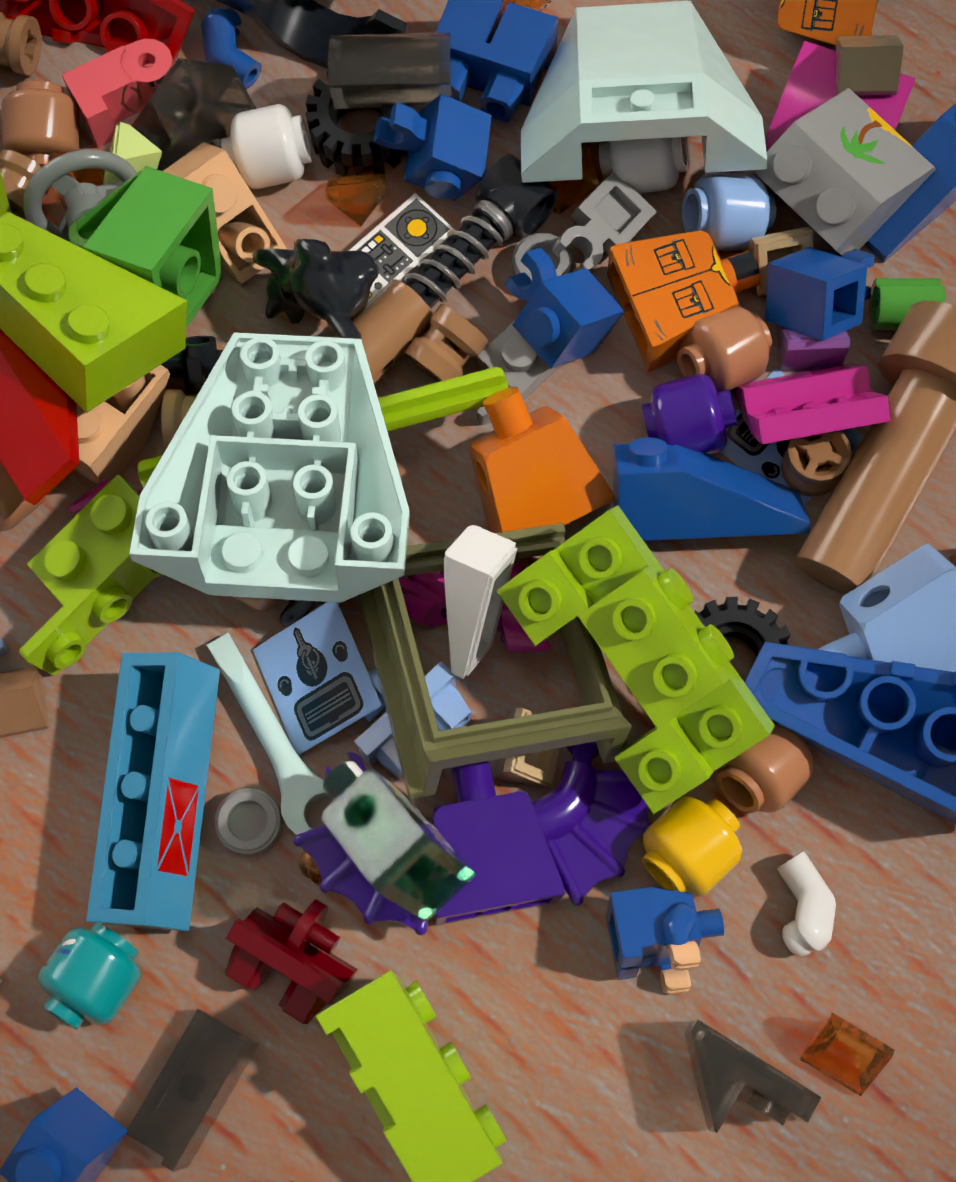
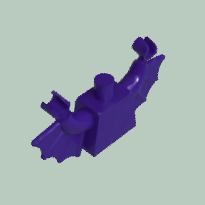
M595 741L567 746L568 751L573 757L572 761L565 763L560 783L554 791L532 802L528 794L522 791L496 796L491 766L488 761L454 767L451 772L457 803L434 808L431 821H428L444 837L453 851L439 837L437 838L433 830L431 831L428 828L429 826L422 820L399 818L392 813L380 796L373 797L368 790L369 785L364 780L360 781L355 776L348 782L338 781L327 766L325 774L333 795L341 801L353 802L357 809L353 812V815L296 835L293 843L295 846L301 847L314 859L320 871L322 880L320 890L323 893L331 891L351 900L364 916L365 923L369 925L383 921L398 922L415 930L416 934L421 936L426 934L428 930L431 877L434 926L558 903L565 895V890L571 902L578 906L583 903V898L594 885L612 877H622L625 874L624 866L629 848L646 831L651 823L648 819L646 802L623 770L596 771L595 767L591 765L592 758L600 754ZM348 752L349 760L355 762L368 777L362 758L356 753Z

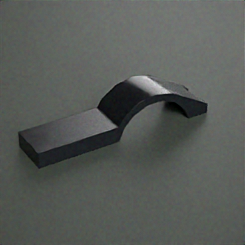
M217 0L253 18L259 28L278 45L299 58L324 68L332 69L335 67L336 70L346 71L345 63L355 62L356 72H363L364 64L368 62L375 64L376 75L379 76L383 68H386L387 59L383 58L391 41L393 39L401 40L407 27L406 22L380 9L372 16L352 17L339 14L318 4L314 0Z

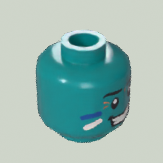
M95 923L90 930L80 927L71 929L39 972V984L50 995L43 1008L75 1030L80 1027L84 1019L95 1025L103 1026L109 1024L141 978V969L134 961L139 951L123 937L100 923Z

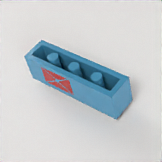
M179 652L122 653L86 918L87 922L134 928L189 931L220 669Z

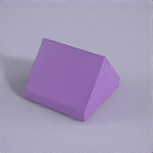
M777 325L780 371H812L843 365L850 348V338L846 331L820 341Z

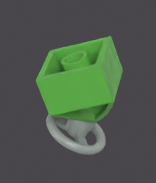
M93 149L72 151L52 159L34 174L26 187L23 209L28 222L187 300L186 328L223 277L213 188L148 166L136 172L133 166L122 157L110 152ZM88 168L103 169L113 173L121 181L96 186L92 183H79L69 173ZM50 186L64 196L67 206L66 214L59 227L48 221L42 211V200Z

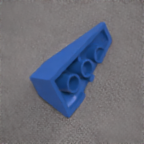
M764 642L744 683L775 725L794 733L812 747L903 798L956 824V671L950 672L917 667L915 664L898 661L883 662L847 656L844 653Z

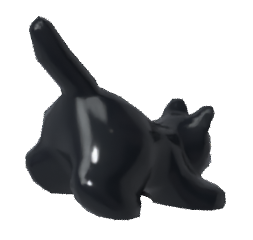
M297 239L294 241V250L268 248L258 249L253 252V261L257 265L271 271L266 288L268 302L265 315L268 319H273L279 313L285 312L292 324H299L306 310L313 316L325 320L338 338L362 340V335L351 321V318L367 304L371 286L378 277L379 267L372 255L360 250L331 251L326 242L314 239Z

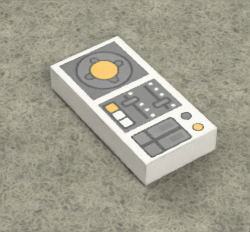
M416 193L349 250H360L369 253L375 258L379 267V274L371 286L367 304L391 280L397 279L404 283L406 274H415L419 270V261L430 259L433 256L432 250L434 246L438 244L444 245L447 242L448 232L455 230Z

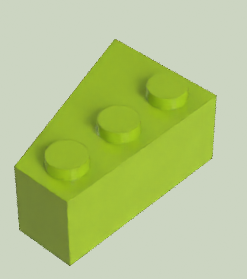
M10 212L0 216V329L86 413L186 348L187 300Z
M390 970L316 1015L326 1035L332 1032L351 1067L349 1074L360 1093L365 1092L384 1127L383 1133L412 1182H474L503 1163V1158L497 1148L508 1140L487 1103L476 1110L474 1109L461 1086L472 1079L452 1042L441 1048L439 1047L427 1026V1023L437 1018V1015L417 981L405 987L402 979Z

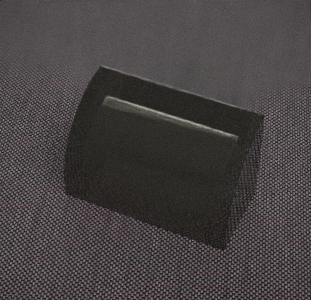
M451 32L331 36L328 53V86L335 109L389 108L396 102L409 107H424L440 93L452 98Z

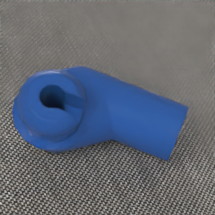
M214 7L205 14L201 23L205 58L210 65L243 87L250 88L260 76L261 64L236 48V37L240 34V30L235 26L242 24L241 18L230 7Z

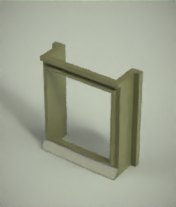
M560 523L495 534L516 542L515 548H517L515 559L535 556L542 557L565 542L564 535L566 530L564 524ZM456 539L407 546L404 576L443 571L445 551ZM399 578L358 595L409 799L435 795L442 769L595 741L602 763L616 761L614 757L623 747L628 745L626 738L632 725L622 716L601 648L578 616L560 629L584 706L439 731Z

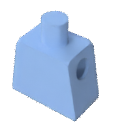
M929 543L919 547L845 594L839 606L849 635L818 648V650L844 653L850 657L883 662L898 661L915 664L917 667L955 672L956 567Z

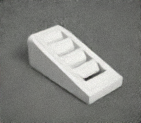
M475 525L468 526L445 551L444 583L451 674L462 679L466 675L469 676L493 645L504 602L496 590L509 581L517 548H515L516 542Z

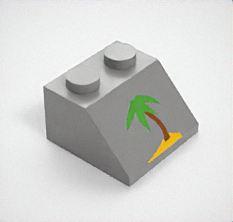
M847 88L796 120L766 152L767 169L752 171L827 243L843 255L853 249L859 250L936 168L850 88Z

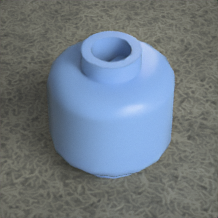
M751 172L705 173L696 182L694 188H690L686 192L682 205V220L685 232L699 230L707 232L712 239L716 251H746L750 239L765 235L767 229L773 226L776 217V203L773 195L767 192L764 182L755 173Z

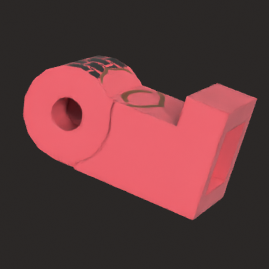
M142 39L126 46H121L61 74L70 97L78 104L79 116L98 148L112 141L115 132L114 124L144 109L158 110L167 107L176 99L180 87L170 50L164 43L155 39Z

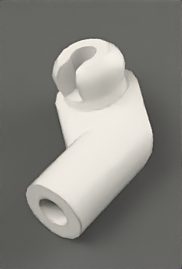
M804 851L777 868V871L798 901L795 920L785 925L782 929L784 943L793 954L798 956H807L813 949L822 951L832 938L836 910L833 893Z

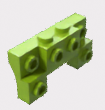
M619 506L606 511L556 549L542 556L496 590L535 646L578 616L645 710L655 727L623 747L614 758L653 814L708 780L715 770L768 737L775 727L772 720L730 663V660L734 658V654L725 637L714 625L709 624L705 627L690 607V604L694 602V598L685 581L674 569L669 568L666 571L663 569Z

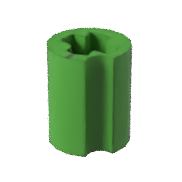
M876 278L871 287L869 302L870 324L873 331H897L909 308L914 303L924 300L945 302V287L941 285V278Z

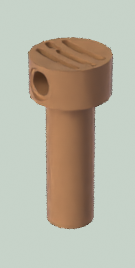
M924 300L912 304L878 363L882 376L893 387L887 397L891 421L871 425L794 560L805 573L815 580L843 594L849 593L875 575L956 431V306Z

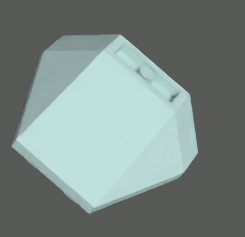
M691 1L576 7L521 129L522 183L583 179L581 143L692 136H702L705 173L767 169V153L763 119Z
M233 333L140 494L129 552L131 560L201 592L214 596L341 603L404 576L410 519L409 507L362 340L353 338Z

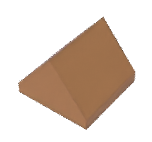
M31 666L0 672V738L49 728L42 669Z

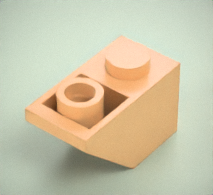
M203 142L163 170V172L213 188L221 264L237 283L242 285L264 269V267L257 265L253 261L252 254L255 250L268 248L287 249L225 149Z
M159 365L88 413L77 404L80 464L74 470L97 485L106 478L110 482L117 474L122 476L146 445L170 376L167 368Z

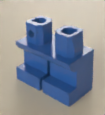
M448 0L432 40L433 70L430 79L431 96L435 99L441 93L461 101L466 87L483 91L481 111L492 115L494 119L506 123L509 122L520 104L531 106L537 82L543 69L548 70L556 54L558 17L512 2H508L503 13V0Z

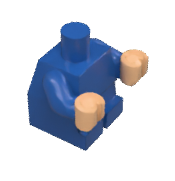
M654 887L610 893L605 916L617 979L636 978L639 968L653 965L654 967H659L661 986L665 994L687 993L691 987L688 969L697 968L701 962L699 945L702 938L724 935V922L720 909L696 911L693 894Z

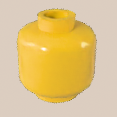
M682 797L676 800L644 832L643 846L646 854L642 857V863L654 880L664 889L691 893L694 897L705 896L741 860L742 846L735 833L740 828V823L735 815L716 799H711L706 804L693 797Z

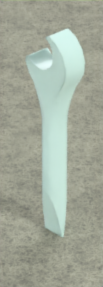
M228 632L208 643L207 647L272 763L281 792L282 817L287 827L295 835L312 829L307 821L308 809L312 803L320 798L336 797L333 795L329 783L315 775L292 747Z

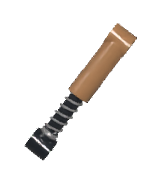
M508 154L503 156L486 173L476 192L475 199L478 204L474 206L472 216L462 217L461 228L458 231H449L447 242L444 245H435L432 250L433 256L430 259L420 260L418 264L419 270L415 274H406L404 283L397 279L391 280L351 320L362 335V344L374 384L404 355V351L413 339L421 337L431 327L430 317L433 315L431 309L439 301L447 303V292L452 287L461 288L460 279L466 273L475 274L474 265L480 259L489 260L488 251L494 245L503 246V240H508L509 236L518 235L520 238H525L532 235L542 226L553 211L559 196L558 189L547 181L522 183L521 160L514 155Z

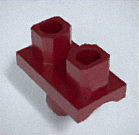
M315 899L304 913L283 902L277 909L274 917L256 907L245 920L237 919L226 937L228 941L235 944L225 970L226 976L245 988L254 990L263 985L272 968L291 979L278 1005L282 1008L283 1012L302 1024H308L327 1003L330 1004L349 986L358 969L332 954L340 940V936L321 925L327 914L328 906L318 899Z

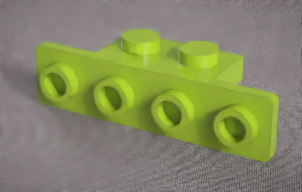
M119 474L27 563L28 567L63 606L20 648L19 653L28 663L51 675H57L64 668L76 663L85 653L87 645L109 623L121 618L129 610L132 600L154 578L163 575L131 560L129 552L140 494Z

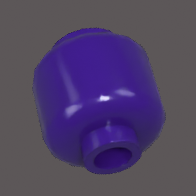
M705 374L659 384L652 390L651 402L642 405L648 437L661 439L667 445H679L709 455L718 453L726 447V428L738 426L730 390L717 392L714 381Z

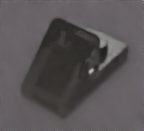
M694 1020L690 1022L684 1035L709 1131L714 1133L719 1131L743 1087L752 1092L746 1104L777 1124L783 1126L788 1116L796 1121L809 1122L822 1097L702 1021Z

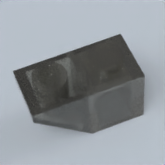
M178 58L131 126L162 151L157 170L163 171L203 142L222 148L221 139L230 137L232 118L240 112L257 108L233 66Z

